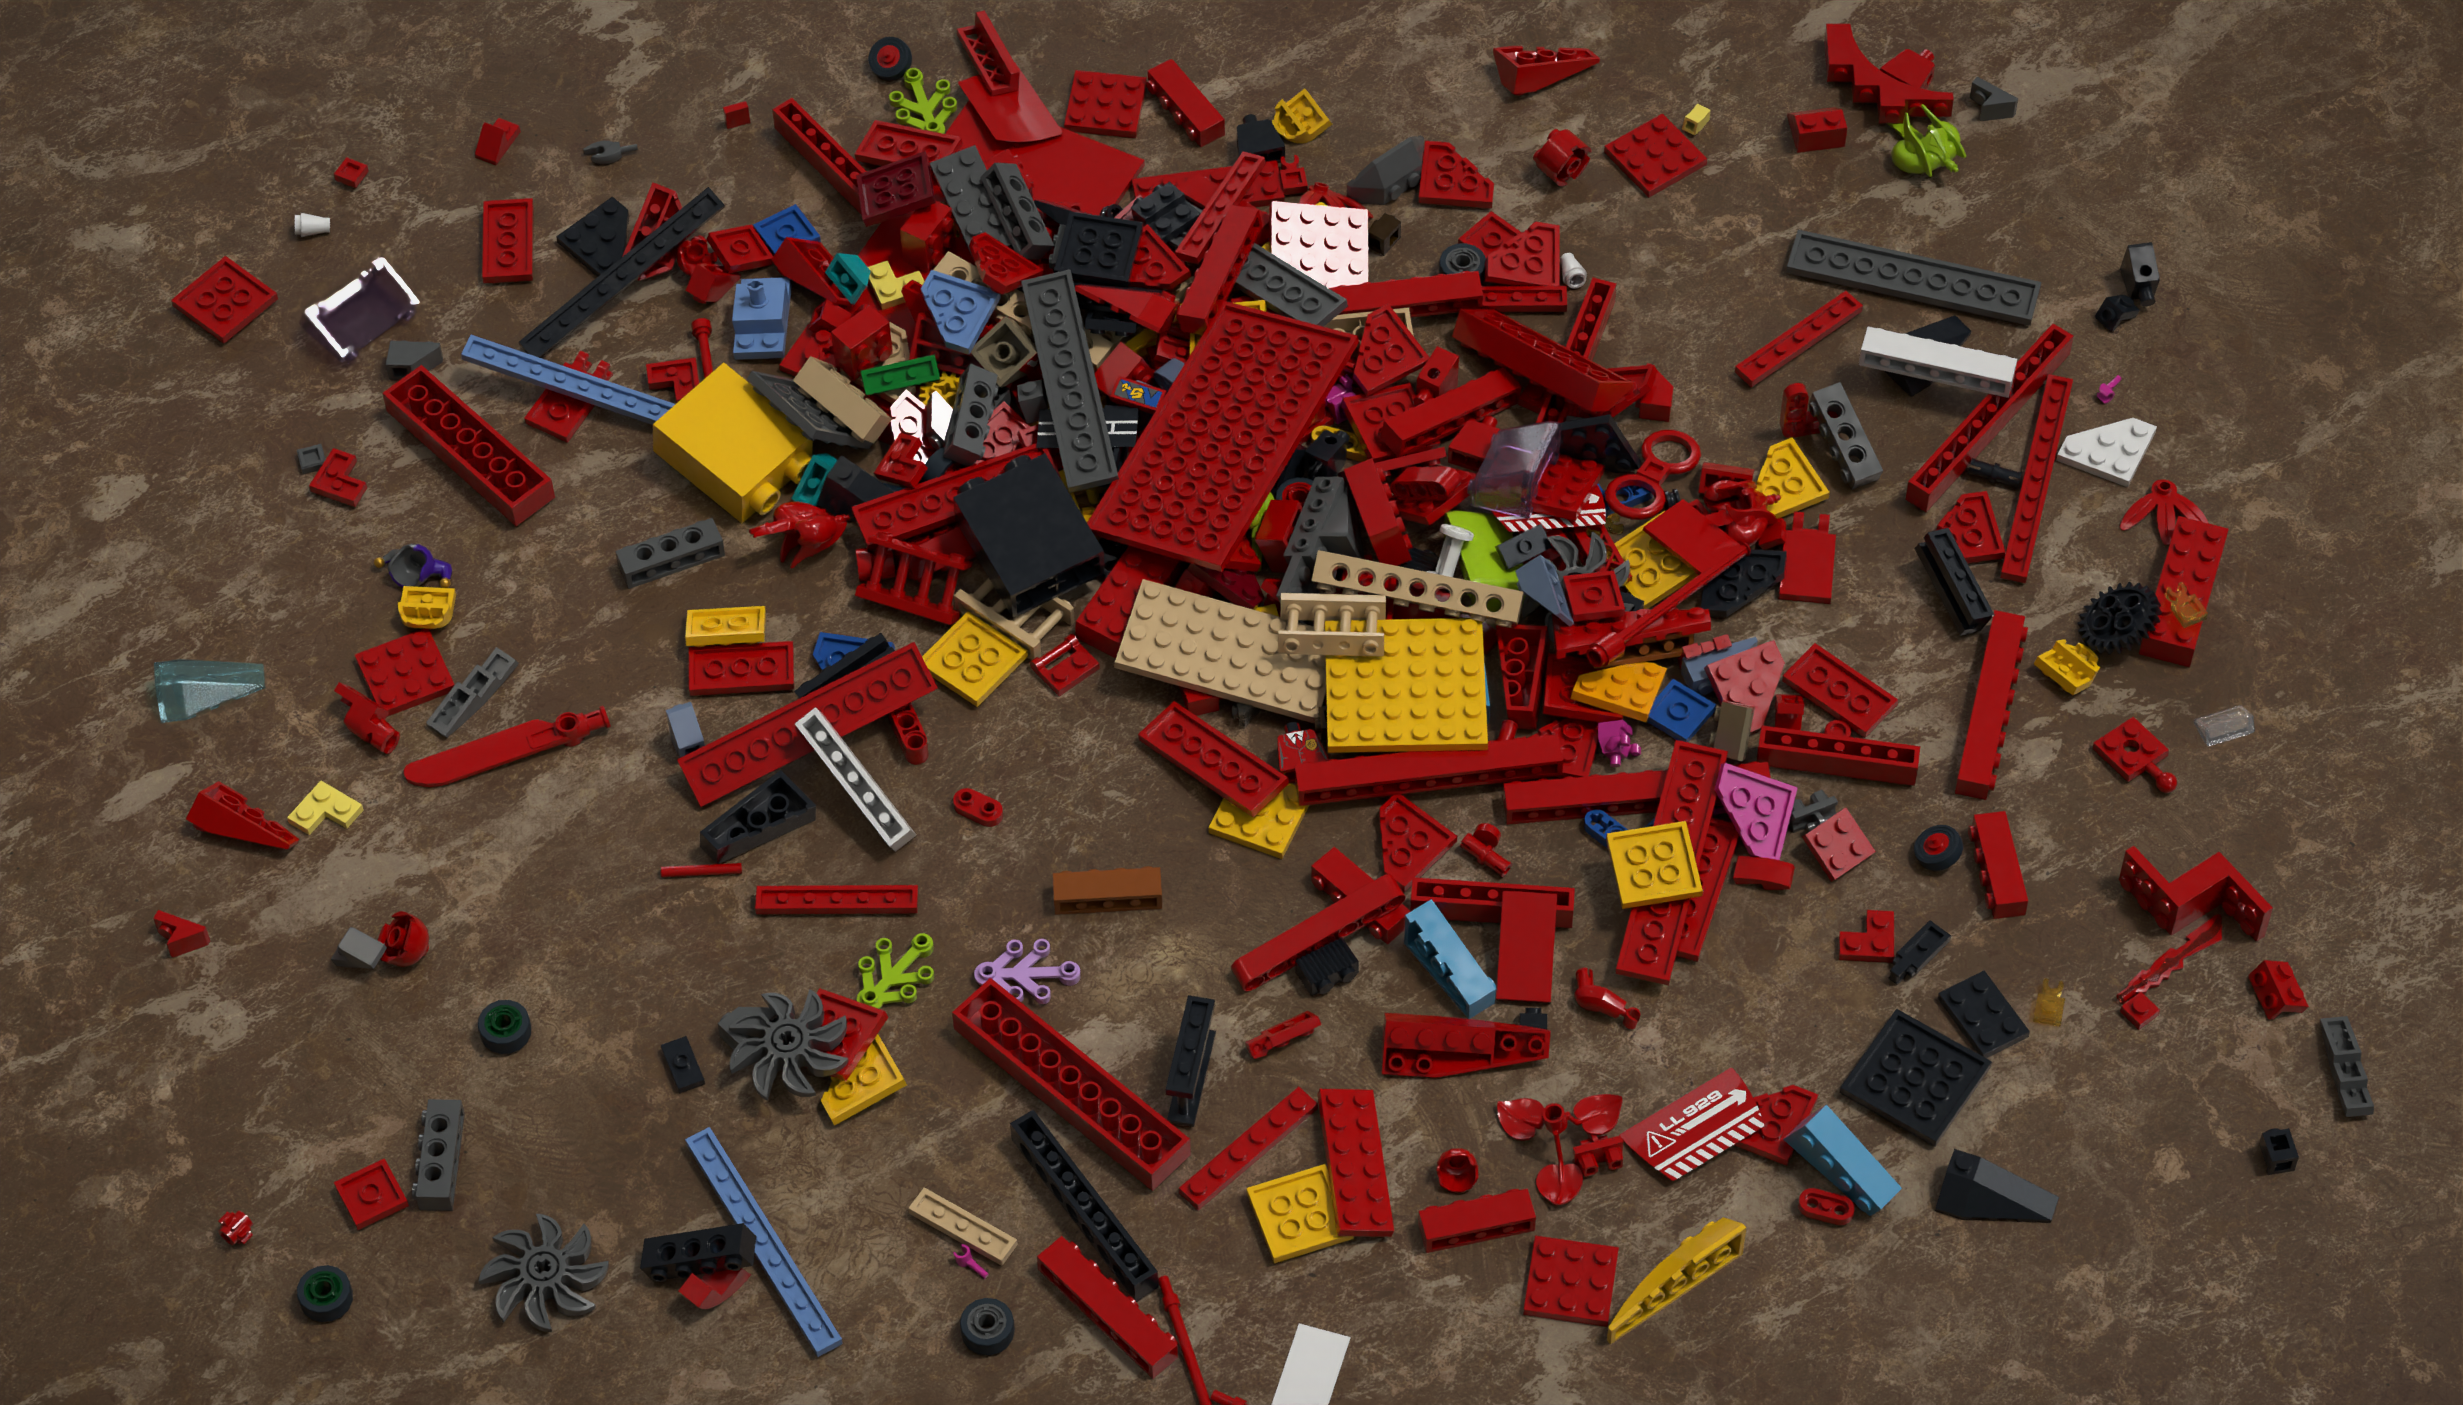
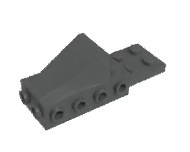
M1315 477L1283 555L1289 566L1276 595L1280 604L1281 593L1319 594L1320 589H1317V584L1312 582L1318 550L1365 560L1358 519L1359 509L1343 477ZM1298 620V622L1306 624L1307 620Z

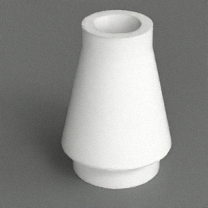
M305 213L295 215V235L305 237L320 233H330V218Z
M1572 253L1563 254L1560 257L1563 282L1574 289L1583 286L1587 277L1586 270Z

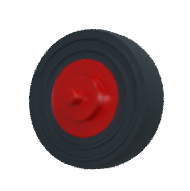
M884 37L872 46L868 61L871 70L879 78L892 81L903 77L905 72L910 69L912 53L903 40L896 37Z
M1935 825L1926 829L1918 836L1914 845V852L1917 860L1924 868L1940 871L1949 868L1958 861L1963 852V842L1954 828L1948 825Z

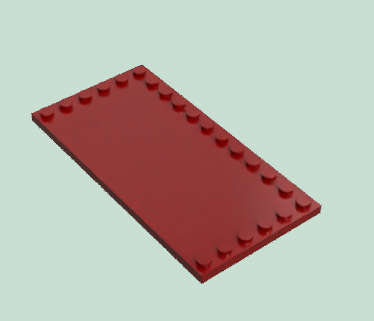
M1223 301L1119 470V480L1111 483L1087 522L1093 534L1101 538L1223 572L1359 344L1358 336Z

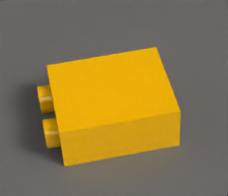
M723 362L653 424V451L734 518L743 523L755 512L760 515L770 512L781 496L779 490L790 480L799 484L812 458L813 441L803 436L801 433L803 430L799 426L789 423L785 419L786 415L782 411L774 409L769 404L770 400L766 396H761L755 392L753 385Z

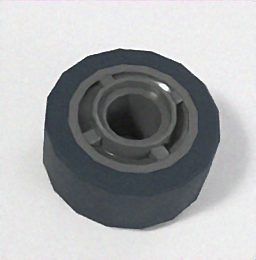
M1462 243L1449 246L1441 254L1439 274L1479 271L1482 284L1485 279L1486 257L1474 245Z
M983 1298L969 1304L961 1314V1335L963 1342L969 1350L980 1355H993L1006 1349L1013 1340L1015 1331L1014 1319L1011 1310L1005 1303L997 1299ZM987 1324L993 1325L989 1329L982 1328V1326Z

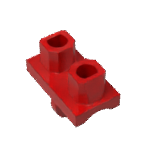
M1588 1134V1139L1579 1141L1580 1146L1573 1147L1574 1158L1572 1163L1579 1166L1585 1177L1595 1175L1598 1172L1597 1163L1606 1161L1608 1168L1611 1170L1623 1167V1140L1621 1135L1608 1138L1607 1135L1597 1137V1135Z

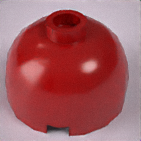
M400 911L391 916L394 920L390 925L385 923L382 927L378 941L383 943L387 949L380 959L391 965L407 967L417 963L428 952L429 933L422 920L412 914Z

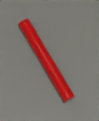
M742 863L661 867V877L742 873Z

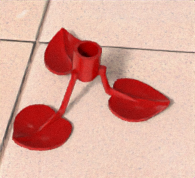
M1613 1094L1585 1097L1574 1106L1573 1112L1577 1119L1572 1117L1570 1112H1565L1564 1108L1557 1103L1549 1104L1544 1108L1539 1101L1530 1098L1498 1101L1497 1112L1499 1121L1504 1131L1511 1138L1520 1141L1530 1140L1534 1137L1536 1129L1541 1130L1544 1125L1549 1132L1553 1133L1558 1165L1551 1164L1545 1166L1536 1178L1538 1191L1545 1199L1554 1205L1566 1204L1577 1196L1583 1184V1175L1579 1166L1576 1164L1564 1165L1559 1134L1567 1128L1568 1120L1575 1125L1582 1124L1583 1130L1590 1135H1604L1616 1126L1623 1099L1622 1096Z

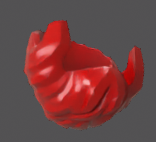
M701 235L694 236L690 241H683L677 247L678 266L686 275L692 276L696 264H714L717 261L716 253L708 252L707 239Z

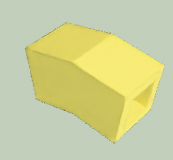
M1697 104L1685 116L1682 130L1696 135L1710 120V109Z

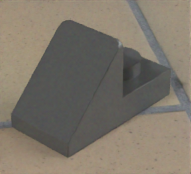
M1979 77L1975 78L1971 86L1970 99L1982 105L1980 121L2013 118L2016 115L2018 98Z
M350 927L339 943L331 961L336 966L374 969L387 947L356 928Z

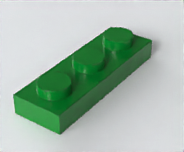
M935 355L860 371L866 396L940 380Z

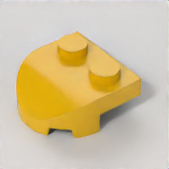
M1305 88L1287 103L1283 99L1280 100L1275 107L1276 113L1274 120H1272V124L1278 134L1294 143L1310 142L1333 125Z
M404 586L401 602H398L402 623L411 628L435 629L444 627L452 619L456 598L455 589Z
M2065 639L2058 640L2051 650L2037 656L2034 665L2044 675L2057 682L2063 690L2075 695L2092 684L2100 669L2097 665L2098 656L2081 643L2073 646L2066 644L2067 641Z

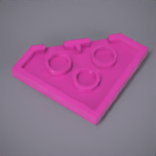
M1723 763L1720 766L1715 791L1748 853L1753 857L1780 860L1798 787Z

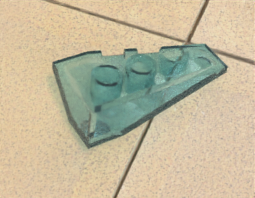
M185 659L154 663L155 688L161 723L191 719L196 716L195 713L209 707L213 710L219 707V703L231 698L237 700L265 688L263 664Z

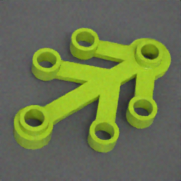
M917 68L908 69L904 74V84L906 88L913 90L917 103L905 99L900 91L891 92L889 95L890 105L901 107V109L896 111L897 123L945 134L944 123L951 113L957 110L955 98H944L951 91L950 82L945 79L937 81L936 91L928 101L922 87L924 84L922 72ZM943 99V109L934 119L932 113ZM910 111L923 116L924 121L911 117Z
M924 933L917 934L912 939V947L893 968L890 956L892 953L891 941L888 938L877 940L876 952L880 955L882 979L874 987L872 973L875 971V962L869 956L862 957L858 962L860 973H862L864 989L858 993L857 1001L881 1009L883 1004L914 1002L917 999V991L915 986L911 984L922 983L927 985L932 983L934 971L930 966H922L918 969V972H904L918 957L926 958L932 954L934 950L932 938ZM882 945L888 946L887 949H880ZM864 964H871L868 968L862 967ZM924 973L930 974L928 977H922L921 975ZM904 985L900 991L886 992L891 986ZM906 992H912V993H913V994L910 995V996L904 995ZM869 997H874L873 1000H866Z

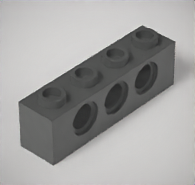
M994 163L981 176V179L1015 252L1026 259L1040 260L1054 247V244L1017 164Z
M970 363L960 375L943 457L967 467L982 459L986 449L983 446V442L990 430V426L987 423L994 411L992 400L998 392V386L996 385L997 374Z
M1841 382L1813 392L1808 403L1809 411L1813 417L1817 418L1820 424L1819 431L1821 436L1829 442L1831 457L1834 461H1838L1844 483H1848L1851 490L1879 480L1883 469ZM1833 411L1837 413L1838 418L1830 417L1827 412ZM1838 434H1846L1849 440L1840 439ZM1849 456L1858 457L1860 462H1852Z
M713 518L698 521L693 525L675 529L664 535L651 537L646 541L625 546L615 551L618 567L628 589L725 556L723 540Z
M428 1099L427 1110L422 1111V1126L425 1128L424 1134L419 1135L418 1141L421 1158H417L415 1163V1173L418 1175V1182L413 1183L412 1198L417 1200L419 1210L453 1211L465 1117L461 1100ZM439 1129H445L442 1132H436ZM437 1153H442L440 1156H437V1157H434V1156H433V1155H435V1154H437ZM439 1177L438 1180L430 1181L432 1178Z

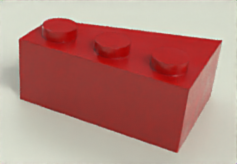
M927 311L918 313L909 360L935 355L938 369L962 374L970 363L983 368L972 353L965 354L947 348L932 315Z

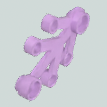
M1046 939L1036 940L1034 950L1016 966L1004 968L1013 958H1019L1023 954L1022 943L1019 940H1011L1007 943V950L994 962L979 964L974 972L975 980L980 986L989 978H992L1011 995L1014 993L1019 994L1016 999L1022 1002L1023 990L1018 986L1011 987L1004 981L1013 979L1033 995L1035 1001L1039 1004H1046L1050 1001V989L1045 985L1039 986L1031 979L1059 978L1062 984L1072 986L1077 984L1081 977L1080 967L1072 961H1066L1059 967H1032L1038 960L1049 955L1050 944ZM1040 946L1046 947L1045 950H1039L1037 948ZM1013 947H1018V948H1019V950H1017V951H1012V950H1010V949L1013 948ZM1066 970H1074L1070 973L1065 972ZM991 972L992 974L985 975L984 973ZM1042 992L1047 994L1044 997L1038 996Z

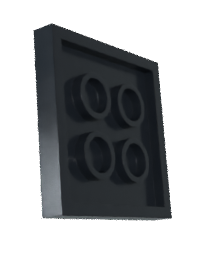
M1070 211L1054 273L1071 270L1072 278L1075 280L1128 287L1143 232V222Z

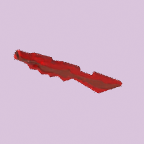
M2220 914L2213 916L2186 936L2189 940L2177 950L2170 948L2155 960L2151 968L2146 971L2143 969L2128 983V986L2116 995L2118 1001L2125 1003L2140 992L2146 994L2149 988L2159 987L2162 980L2169 979L2171 972L2183 969V959L2222 941V916Z

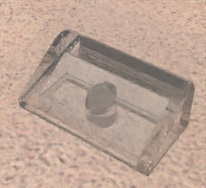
M2242 705L2194 720V724L2207 746L2255 732L2254 716Z

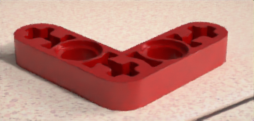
M1802 383L1790 384L1783 391L1780 427L1783 436L1787 438L1820 433V424L1815 422L1818 421L1817 418L1813 417L1810 411H1807L1809 396L1805 385ZM1833 411L1827 412L1830 417L1838 418L1837 413Z

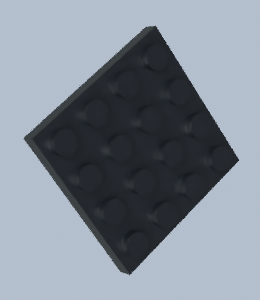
M1896 1009L1844 1081L1839 1093L1936 1147L1991 1068L1992 1061Z

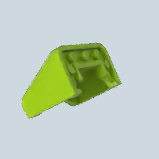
M1467 511L1446 512L1444 524L1458 526L1474 534L1472 541H1464L1458 559L1464 580L1520 591L1517 587L1518 578L1515 571L1523 566V562L1506 570L1495 546L1512 538L1514 532H1509L1494 514ZM1466 594L1471 599V605L1469 606L1471 607L1475 604L1476 597L1473 594ZM1492 599L1488 602L1487 609L1490 612H1497L1501 609L1502 603L1498 599Z

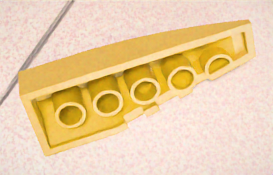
M1723 1217L1717 1222H1709L1695 1237L1689 1236L1684 1239L1680 1246L1659 1263L1625 1301L1608 1327V1343L1611 1345L1743 1255L1746 1226L1743 1223Z

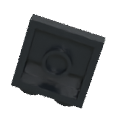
M1171 182L1164 186L1162 184L1157 185L1153 189L1152 194L1145 198H1137L1131 207L1133 220L1143 222V227L1148 224L1165 244L1190 229L1201 214L1186 201L1184 193Z

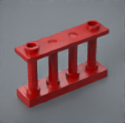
M879 531L877 534L868 537V542L878 544L870 581L858 585L855 596L949 625L959 620L961 612L954 610V606L951 604L959 571L971 568L973 562L965 560L966 557L961 554L950 553V555L894 539L893 534ZM888 548L902 552L894 587L890 590L882 588L880 583ZM912 555L926 559L918 594L914 597L905 595L906 591H904ZM936 562L950 566L942 602L938 604L929 602L930 599L927 598Z

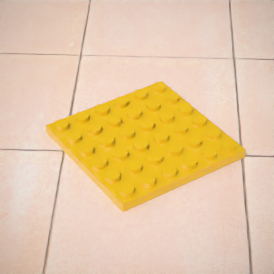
M1470 618L1377 620V633H1384V656L1326 655L1328 753L1488 750L1482 621ZM1340 620L1325 621V631L1340 632ZM1351 620L1350 632H1366L1367 620Z

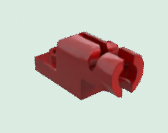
M339 682L334 691L342 696L341 702L350 706L344 719L346 727L353 734L371 743L372 746L381 752L391 753L399 742L400 733L386 721L390 712L354 688Z

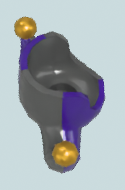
M411 543L404 545L401 549H393L382 558L379 557L374 560V565L377 568H382L384 564L389 563V575L402 588L404 586L419 587L429 577L433 576L442 578L439 582L440 587L449 588L451 585V564L433 558L431 552L420 544Z

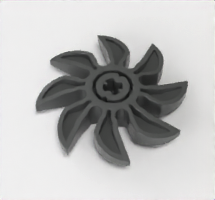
M1594 532L1591 535L1589 555L1584 567L1577 566L1579 551L1572 541L1562 536L1546 537L1566 565L1564 571L1557 570L1555 566L1564 595L1563 576L1595 573L1606 565L1607 550L1605 544ZM1626 560L1614 569L1619 589L1625 585L1629 578V560ZM1526 595L1522 605L1523 619L1542 607L1528 595ZM1624 603L1625 612L1631 611L1634 604ZM1549 611L1545 617V626L1548 628L1550 640L1555 644L1552 613Z
M809 989L804 1009L798 1019H794L795 1010L793 1003L786 996L779 993L761 994L763 1000L778 1021L771 1023L763 1013H749L739 1017L729 1026L730 1032L756 1037L746 1038L734 1049L730 1058L731 1074L757 1062L753 1068V1082L757 1093L763 1099L768 1101L773 1081L780 1070H783V1083L790 1093L800 1097L816 1096V1092L799 1068L805 1066L814 1076L825 1077L837 1073L847 1065L849 1060L846 1057L820 1052L831 1051L841 1043L847 1031L846 1016L820 1027L824 1021V1008L820 997L814 991Z
M536 1214L543 1245L539 1247L533 1246L530 1234L522 1230L513 1229L498 1233L493 1237V1241L517 1254L520 1258L518 1259L507 1254L493 1258L482 1269L479 1276V1285L509 1280L502 1283L496 1296L497 1313L502 1322L507 1319L516 1305L528 1295L524 1304L528 1321L541 1331L552 1332L545 1301L549 1298L554 1299L559 1313L567 1316H580L591 1312L596 1308L595 1304L572 1292L568 1287L580 1291H586L595 1287L606 1276L609 1261L580 1265L587 1260L591 1252L592 1241L588 1227L583 1224L572 1240L560 1250L563 1237L559 1224L547 1215Z

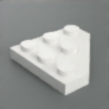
M2130 418L2069 435L2060 448L2056 461L2128 487L2156 433L2157 426Z

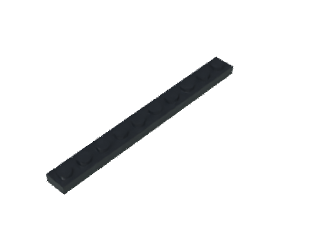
M707 187L519 341V345L527 354L539 358L543 357L725 207L723 202Z

